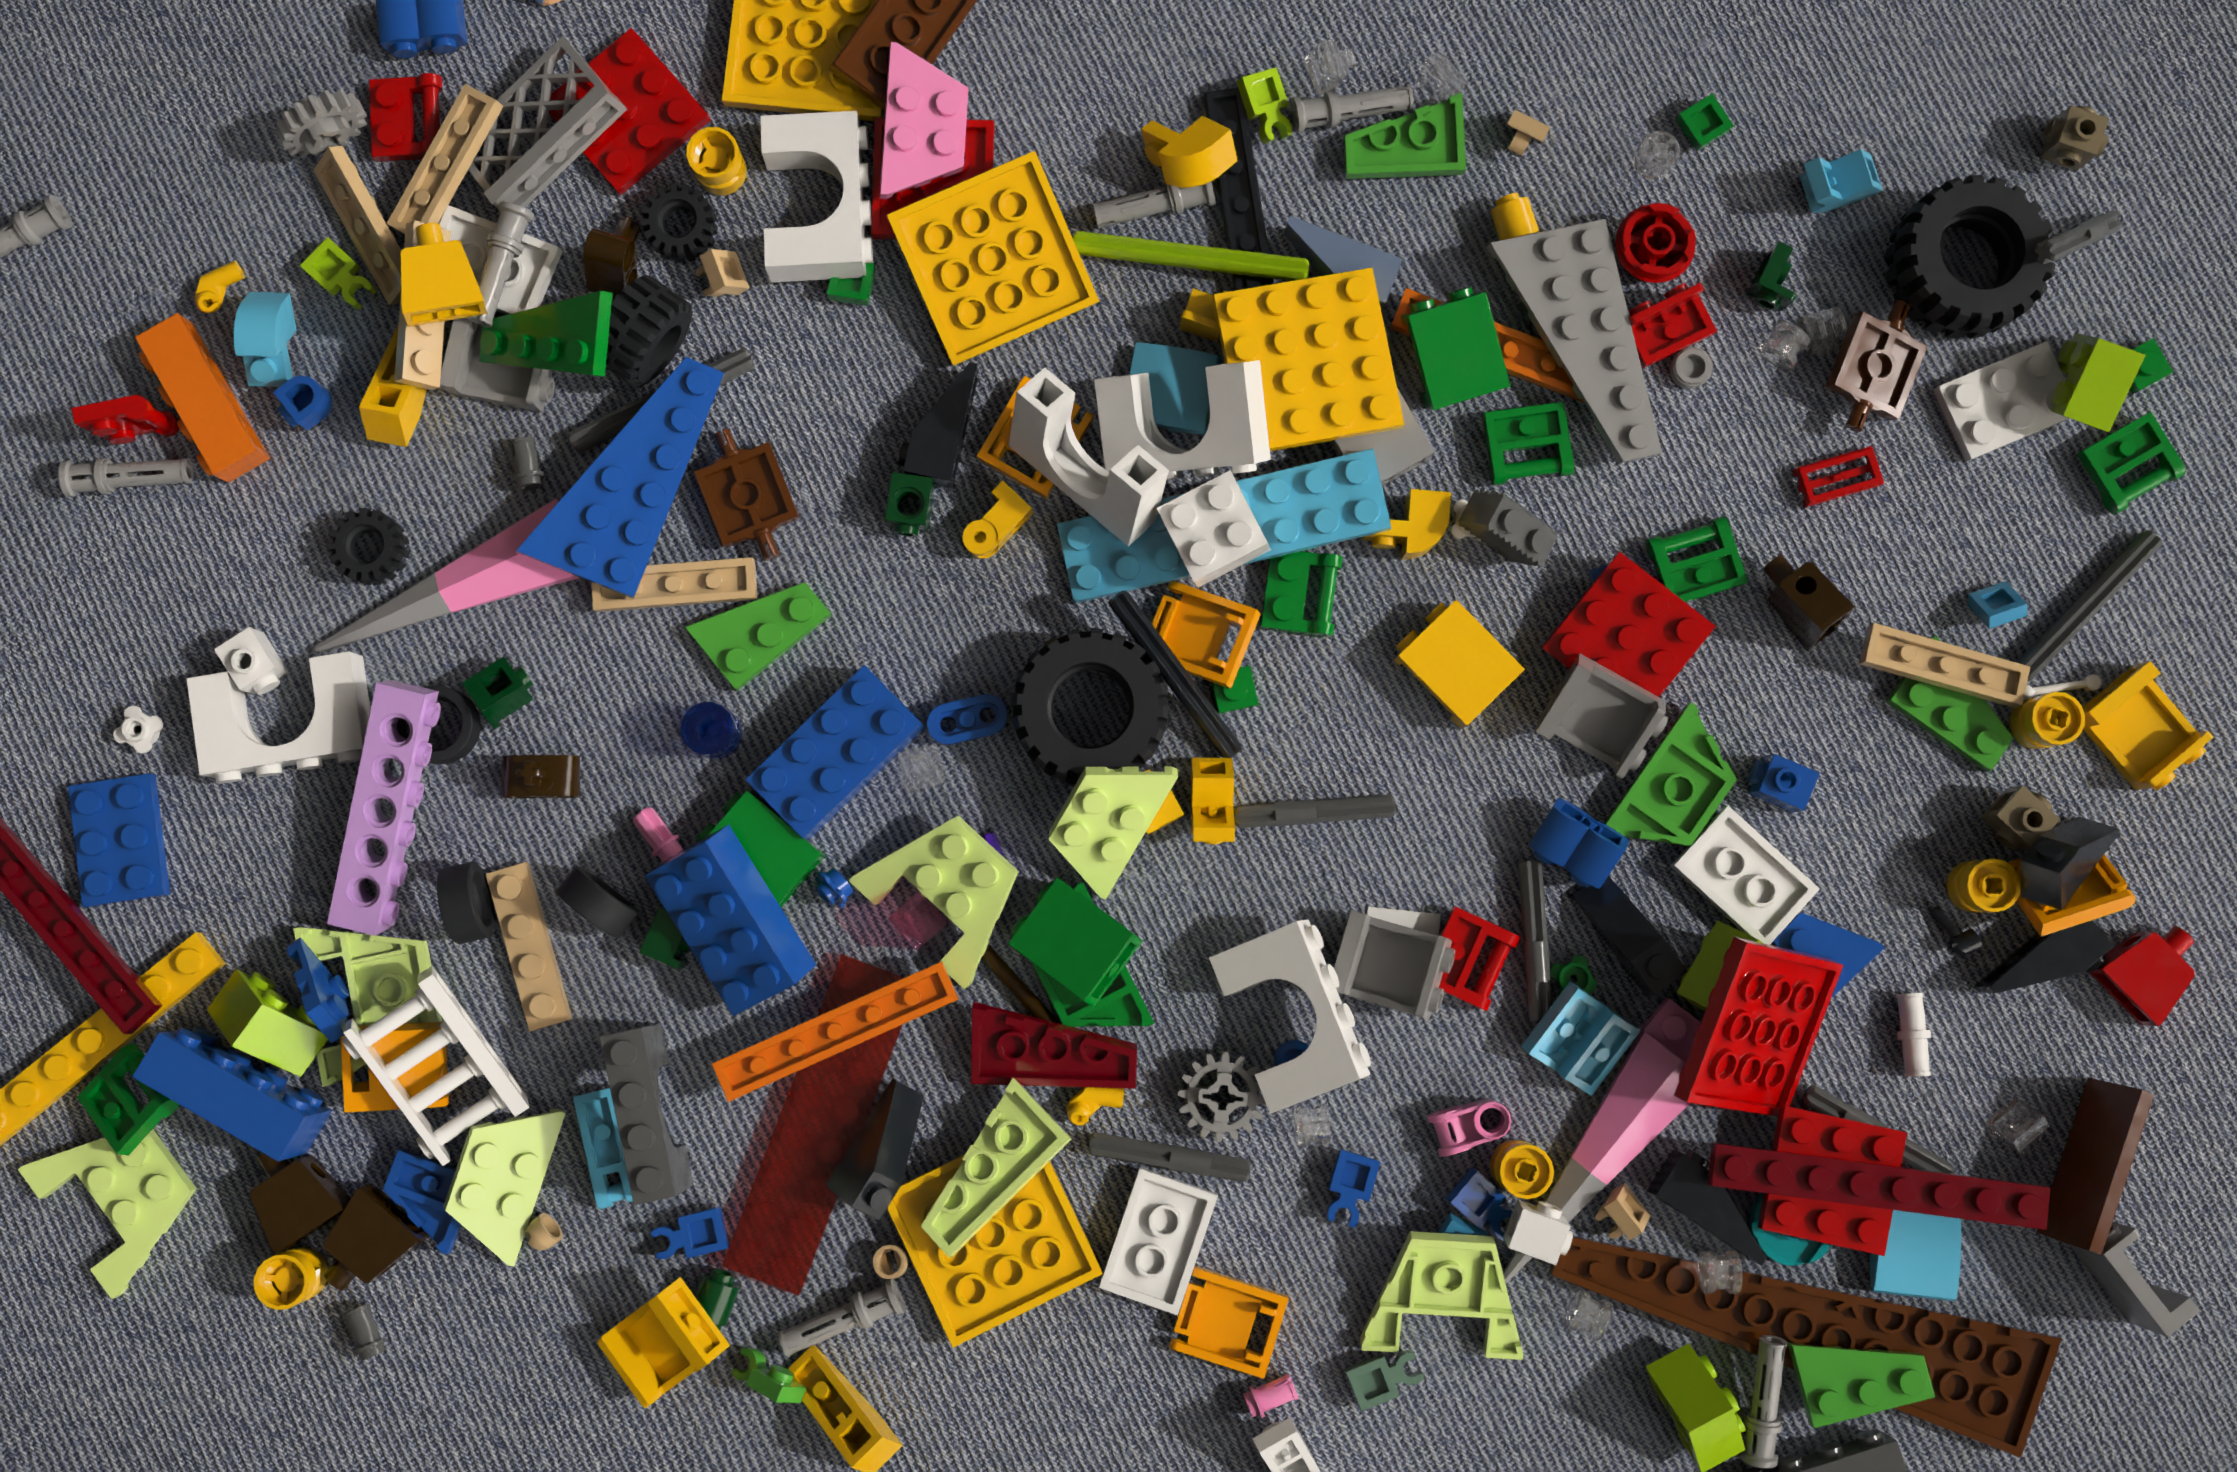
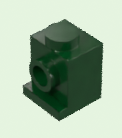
M504 656L462 683L494 730L501 726L499 721L533 700L527 689L534 684L520 665L513 669Z
M659 907L639 953L676 969L685 968L688 960L681 958L683 952L689 953L691 949L666 909Z

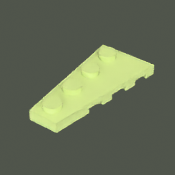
M1012 1078L1005 1089L1006 1093L996 1109L994 1108L985 1122L986 1125L978 1138L967 1150L962 1159L963 1162L952 1179H949L921 1225L922 1229L948 1257L952 1258L1071 1140L1070 1136L1014 1078Z

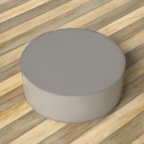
M1688 347L1681 350L1672 359L1669 368L1670 376L1679 387L1688 390L1696 389L1710 378L1713 364L1710 356L1704 350L1697 347Z

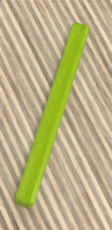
M1076 231L1073 236L1079 254L1084 256L1288 281L1307 279L1309 272V261L1306 258Z

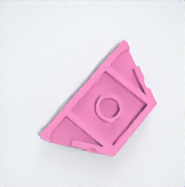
M891 42L889 47L879 199L890 198L894 193L913 186L917 188L926 185L932 179L938 177L945 178L961 172L964 167L969 88L897 42Z

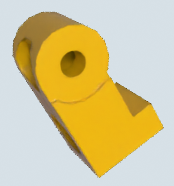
M1003 480L992 491L993 497L998 502L981 520L972 521L963 531L962 539L964 546L970 555L975 558L986 559L996 554L1034 514L1032 507Z

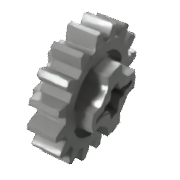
M339 89L332 95L328 90H325L320 97L315 98L311 94L293 103L295 109L283 112L281 115L284 120L276 122L278 129L276 134L284 149H287L291 156L298 153L300 158H305L311 153L315 157H319L322 151L327 150L328 147H344L349 144L348 138L350 136H359L361 133L358 128L366 126L367 123L364 118L367 117V114L354 93L351 92L345 95L344 91Z
M1222 1051L1219 1061H1215L1210 1052L1206 1053L1207 1064L1201 1066L1194 1060L1191 1062L1195 1070L1193 1076L1184 1073L1181 1076L1188 1084L1187 1089L1177 1090L1178 1096L1187 1098V1103L1182 1104L1179 1107L1180 1113L1191 1112L1192 1116L1186 1124L1191 1128L1199 1123L1201 1125L1199 1135L1202 1138H1205L1210 1131H1214L1217 1142L1222 1141L1223 1135L1226 1132H1229L1234 1141L1238 1140L1237 1129L1243 1127L1250 1133L1253 1131L1251 1124L1248 1122L1251 1117L1255 1119H1262L1263 1117L1256 1109L1257 1104H1264L1265 1100L1262 1095L1257 1094V1090L1260 1089L1257 1080L1253 1081L1252 1079L1258 1069L1254 1065L1247 1069L1242 1068L1244 1057L1241 1055L1234 1062H1230L1227 1051ZM1216 1069L1215 1079L1206 1086H1197L1199 1080L1205 1074ZM1232 1071L1243 1077L1249 1091L1237 1089L1231 1082ZM1225 1085L1228 1093L1241 1098L1226 1100L1224 1107H1218L1215 1099L1203 1096V1094L1211 1095V1093H1217L1220 1086ZM1195 1102L1208 1105L1212 1110V1122L1205 1119L1198 1112ZM1247 1106L1245 1112L1238 1119L1228 1123L1230 1113L1237 1107Z

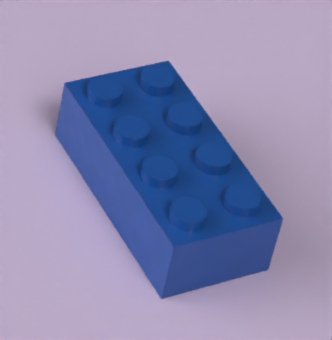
M863 665L745 780L802 839L810 840L897 756L925 726Z
M729 824L669 857L644 875L733 1016L795 985L817 965Z
M195 1026L194 1029L178 1028L175 1031L158 1033L132 1076L133 1078L276 1161L308 1153L333 1111L322 1104L324 1100L322 1096L306 1088H301L299 1091L287 1084L288 1077L272 1068L266 1067L265 1070L251 1063L253 1057L250 1054L234 1047H230L228 1050L216 1043L218 1037L204 1028Z

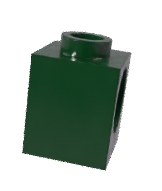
M892 472L885 521L888 527L894 528L893 533L908 537H917L918 531L928 533L935 491L933 478ZM916 498L921 504L915 514L907 516L899 512V506L903 500Z

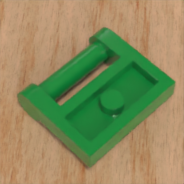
M1564 402L1485 412L1482 415L1489 458V474L1493 486L1506 484V480L1523 477L1558 473L1559 476L1573 475L1574 462ZM1551 446L1556 448V457L1509 464L1504 462L1503 453Z
M2151 411L2077 453L2080 461L2100 491L2104 507L2113 515H2117L2127 509L2129 502L2167 480L2175 481L2186 473L2182 460ZM2153 456L2157 457L2159 467L2120 489L2115 480L2117 477Z
M1725 516L1711 519L1710 524L1665 538L1654 536L1645 540L1647 554L1653 562L1659 582L1684 602H1690L1748 583L1730 525ZM1713 539L1718 543V550L1670 564L1667 553Z
M1299 551L1269 558L1260 629L1319 637H1333L1335 625L1331 623L1337 570L1342 569L1343 556ZM1310 567L1321 569L1315 621L1303 620Z
M136 1044L122 1047L77 1096L79 1102L116 1154L126 1156L133 1152L162 1118L170 1116L179 1107V1104L135 1079L150 1100L143 1107L122 1077L127 1071L132 1076L134 1075L144 1058V1053Z

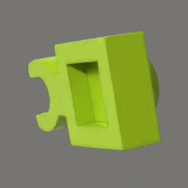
M1276 67L1241 77L1236 81L1248 119L1257 117L1260 119L1259 137L1264 145L1274 140L1272 126L1279 130L1281 139H1285L1292 134L1290 121L1281 114V110L1288 107L1289 103Z
M328 237L300 265L331 295L335 296L341 290L344 300L355 309L360 310L362 308V305L354 298L357 289L365 288L373 295L377 292L374 285L366 278L354 276L361 267Z

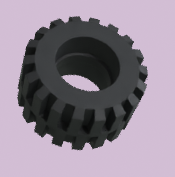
M643 275L629 283L612 300L606 369L633 388L642 387L653 380L665 369L681 347L690 327L693 313L692 305L650 275Z

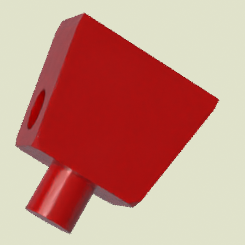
M2173 926L2163 937L2154 931H2138L2109 950L2104 955L2106 961L2089 974L2140 1025L2159 1027L2195 977L2194 969L2181 957L2194 944V940L2185 930L2178 926Z

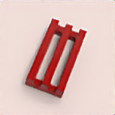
M1872 446L1792 470L1794 478H1797L1799 482L1797 488L1799 493L1803 495L1804 500H1802L1804 508L1885 484ZM1866 458L1867 465L1809 481L1807 474ZM1871 473L1872 479L1815 496L1813 494V489Z

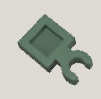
M1413 1350L1400 1352L1391 1364H1387L1385 1356L1380 1354L1344 1369L1361 1412L1399 1397L1400 1394L1396 1384L1403 1382L1408 1385H1415L1424 1379L1423 1373L1420 1370L1412 1374H1407L1403 1370L1404 1364L1407 1361L1416 1358Z

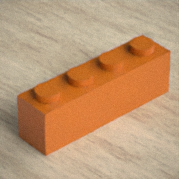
M176 313L135 336L142 349L138 353L141 362L150 373L157 375L162 384L157 387L161 397L169 407H175L181 418L177 421L178 427L190 442H195L200 451V454L196 456L197 460L209 476L214 475L229 483L271 459L194 323Z

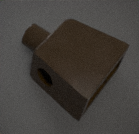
M1780 554L1762 569L1776 585L1768 598L1770 605L1806 651H1809L1837 630L1855 608L1812 562L1808 561L1795 570L1788 560Z
M264 1153L256 1158L268 1179L250 1191V1197L274 1254L290 1249L340 1216L351 1199L348 1193L312 1155L300 1158L293 1163H290L288 1159L276 1161Z
M373 1183L359 1187L324 1242L325 1250L337 1259L324 1274V1277L329 1284L339 1290H344L356 1276L362 1282L369 1284L382 1277L425 1241L429 1235L422 1227L418 1228L408 1218L407 1213Z

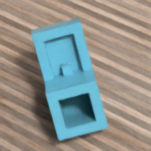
M1862 149L1831 162L1820 157L1804 163L1806 173L1799 175L1811 213H1822L1844 207L1883 191L1872 156Z
M249 292L237 309L234 322L235 356L243 357L248 386L280 387L293 378L287 342L297 329L290 293Z

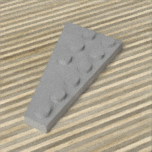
M1606 219L1489 243L1486 248L1492 258H1496L1507 275L1506 281L1513 291H1517L1528 309V317L1558 366L1564 368L1572 381V389L1579 400L1583 399L1595 419L1594 425L1618 464L1660 455L1662 450Z

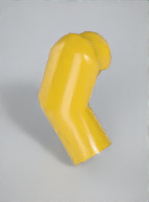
M234 260L200 277L195 294V303L200 311L208 314L218 311L223 303L227 287L245 279L244 272L237 261Z
M1083 1087L1069 1100L1066 1108L1069 1121L1074 1125L1082 1126L1089 1121V1117L1101 1106L1122 1109L1124 1088Z

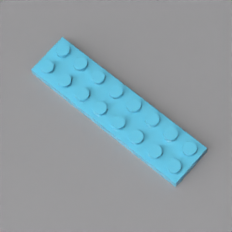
M1374 449L1236 481L1271 549L1245 564L1392 530ZM1183 494L1161 499L1160 506ZM1159 512L1157 513L1155 523L1129 547L1092 516L1057 524L1073 601L1076 604L1115 595L1122 590L1128 592L1191 577Z

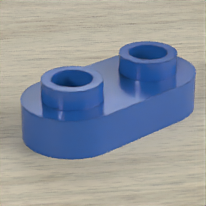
M983 694L935 707L928 716L927 728L929 734L942 745L959 744L993 736L1001 732L1007 724L1008 711L1000 698L991 694ZM983 710H994L996 714L994 721L991 723L981 721L980 715ZM946 718H952L956 721L955 729L949 733L941 729V723Z

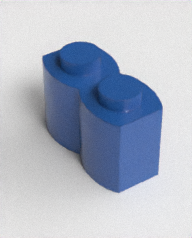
M376 0L380 44L389 54H393L394 57L402 59L413 58L418 55L417 52L432 49L433 52L439 54H449L455 52L457 47L467 45L463 0Z
M1558 798L1534 834L1529 846L1534 850L1535 856L1548 865L1557 864L1567 869L1569 876L1579 885L1584 887L1593 886L1600 889L1625 852L1629 840L1610 826L1593 819L1574 804Z

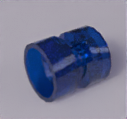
M700 702L692 706L684 714L681 721V736L684 743L692 751L711 759H723L732 755L739 747L743 738V728L739 718L729 709L714 702Z

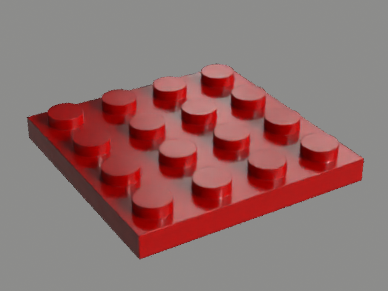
M1733 937L1732 943L1724 955V964L1716 985L1710 992L1709 1003L1701 1025L1695 1032L1694 1043L1687 1062L1679 1074V1083L1674 1096L1687 1103L1778 1116L1780 1105L1790 1107L1844 965L1831 959Z

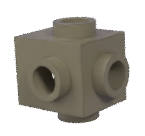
M2071 105L2058 117L2053 116L2049 121L2043 135L2045 143L2040 158L2078 171L2094 157L2098 158L2104 151L2109 137L2107 134H2104L2109 118L2098 115L2090 107Z
M2024 785L2007 788L1981 816L1996 831L1994 836L2002 845L2010 850L2016 849L2017 851L2029 850L2041 834L2050 831L2060 820L2051 811L2052 804L2045 797L2036 792L2031 793Z

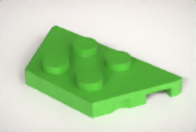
M1690 702L1685 705L1604 822V824L1610 826L1624 837L1686 847L1692 846L1737 779L1728 762H1725L1720 756V748L1713 735L1708 734L1697 714L1699 710L1695 704Z

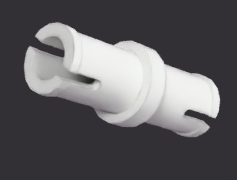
M1924 993L1896 994L1901 1031H1897V1040H1902L1904 1077L1932 1076L1927 1038H1931V1030H1926L1923 1003Z

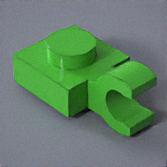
M755 1348L741 1349L740 1353L748 1357L750 1364L748 1370L733 1368L732 1375L736 1379L747 1381L745 1385L775 1403H801L807 1387L793 1380L794 1373L778 1365H771L770 1369H768L765 1356L760 1350Z

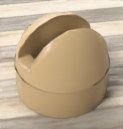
M541 1213L530 1222L526 1229L525 1237L529 1240L528 1244L533 1249L547 1250L562 1240L563 1233L554 1218L546 1213Z
M897 1245L882 1246L873 1257L874 1270L882 1278H898L904 1274L908 1267V1256ZM894 1251L898 1266L897 1272H894L888 1252Z

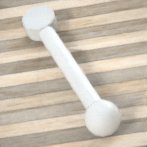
M2092 674L2080 681L2038 687L2027 685L2024 700L2032 698L2033 695L2081 688L2087 691H2094L2100 688L2101 679L2099 676Z

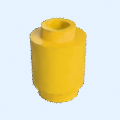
M1511 193L1495 201L1496 207L1490 211L1499 241L1540 232L1528 197H1519L1518 193Z

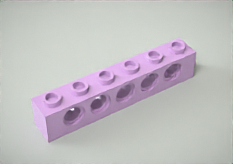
M394 680L376 683L327 921L329 925L376 936L389 929L396 922L399 913V903L395 902L397 890L404 883L408 869L407 863L404 862L406 847L411 845L416 831V825L412 823L414 808L419 806L424 793V784L420 783L423 767L428 765L432 754V744L428 743L431 727L437 724L440 716L441 706L440 703H437L439 691ZM400 718L409 724L410 734L407 739L402 737L397 730V723ZM392 758L401 765L402 773L400 778L394 777L389 770V762ZM383 798L388 800L393 806L392 818L385 816L381 810ZM374 839L380 840L385 847L383 858L378 856L373 850ZM366 878L375 883L377 888L376 897L367 893L364 886Z

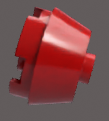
M1653 203L1641 206L1631 211L1619 225L1615 240L1616 252L1624 269L1634 278L1652 283L1667 282L1680 276L1692 262L1696 247L1694 228L1692 229L1688 220L1680 213V210L1672 205Z

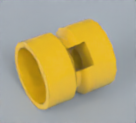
M720 127L701 129L691 137L687 145L686 157L699 184L707 192L714 195L726 196L736 192L743 185L747 177V165L735 138L728 131Z
M2052 692L2023 700L2022 706L2013 709L2010 715L2009 726L2013 737L2019 744L2030 749H2043L2074 741L2080 736L2085 726V714L2082 705L2075 697L2063 692Z
M1993 858L1961 862L1948 875L1946 888L1952 903L1962 911L1991 913L2005 911L2013 906L2019 897L2021 883L2019 875L2013 866L2003 860Z
M1519 1139L1505 1141L1495 1149L1491 1156L1490 1170L1493 1179L1500 1187L1517 1198H1537L1548 1190L1553 1181L1554 1169L1551 1159L1545 1151L1527 1141Z
M305 1246L294 1247L263 1261L257 1268L254 1276V1291L258 1299L266 1307L275 1310L289 1309L320 1293L327 1281L324 1274L328 1271V1266L323 1256L315 1249Z

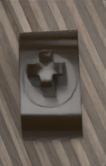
M626 216L624 219L618 220L613 233L594 228L590 230L583 252L586 286L589 292L613 293L612 298H615L624 287L637 279L635 242L641 231V226L639 223L634 222L632 217Z
M502 756L501 798L580 797V756Z

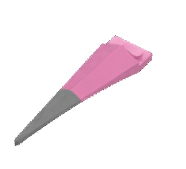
M554 499L316 645L313 650L318 652L329 651L447 614L579 579L580 577L516 552L519 546L561 499Z
M1669 997L1663 1000L1641 1028L1591 1122L1545 1200L1546 1203L1560 1208L1563 1211L1561 1215L1568 1222L1690 1104L1677 1098L1674 1094L1679 1083V1074L1687 1062L1694 1043L1695 1032L1700 1027L1701 1022ZM1515 1251L1503 1270L1505 1283L1533 1257Z

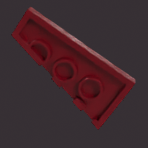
M973 1001L971 1084L1009 1085L1012 1078H1014L1022 1086L1136 1089V1043Z

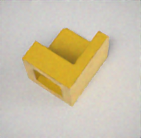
M1194 288L1192 289L1186 309L1183 310L1181 316L1180 330L1217 342L1219 332L1212 301L1213 295Z

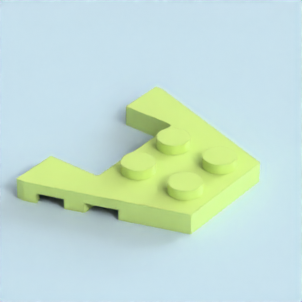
M957 816L855 874L849 879V882L874 905L880 904L903 876L964 932V935L941 961H943L948 975L963 989H966L975 978V972L980 959L985 954L990 942L988 941L996 921L1000 918L1019 871L960 816Z
M308 927L293 928L295 940L301 937L320 961L343 957L354 1020L358 1026L372 1025L416 996V990L420 988L418 985V975L432 966L428 943L425 940L374 936ZM436 1008L431 1011L425 1009L406 1023L442 1022V1017ZM341 1045L321 1049L317 1054L322 1087L334 1085L343 1080ZM362 1057L357 1060L353 1058V1073L367 1066Z
M154 1129L150 1131L129 1156L116 1154L104 1137L23 1165L17 1169L38 1199L47 1198L77 1175L113 1224L125 1243L90 1269L111 1299L121 1296L126 1291L131 1278L145 1264L151 1255L150 1251L162 1234L168 1231L197 1189Z
M1410 1231L1360 1336L1361 1350L1398 1353L1403 1313L1486 1318L1483 1346L1485 1358L1523 1360V1351L1494 1237Z

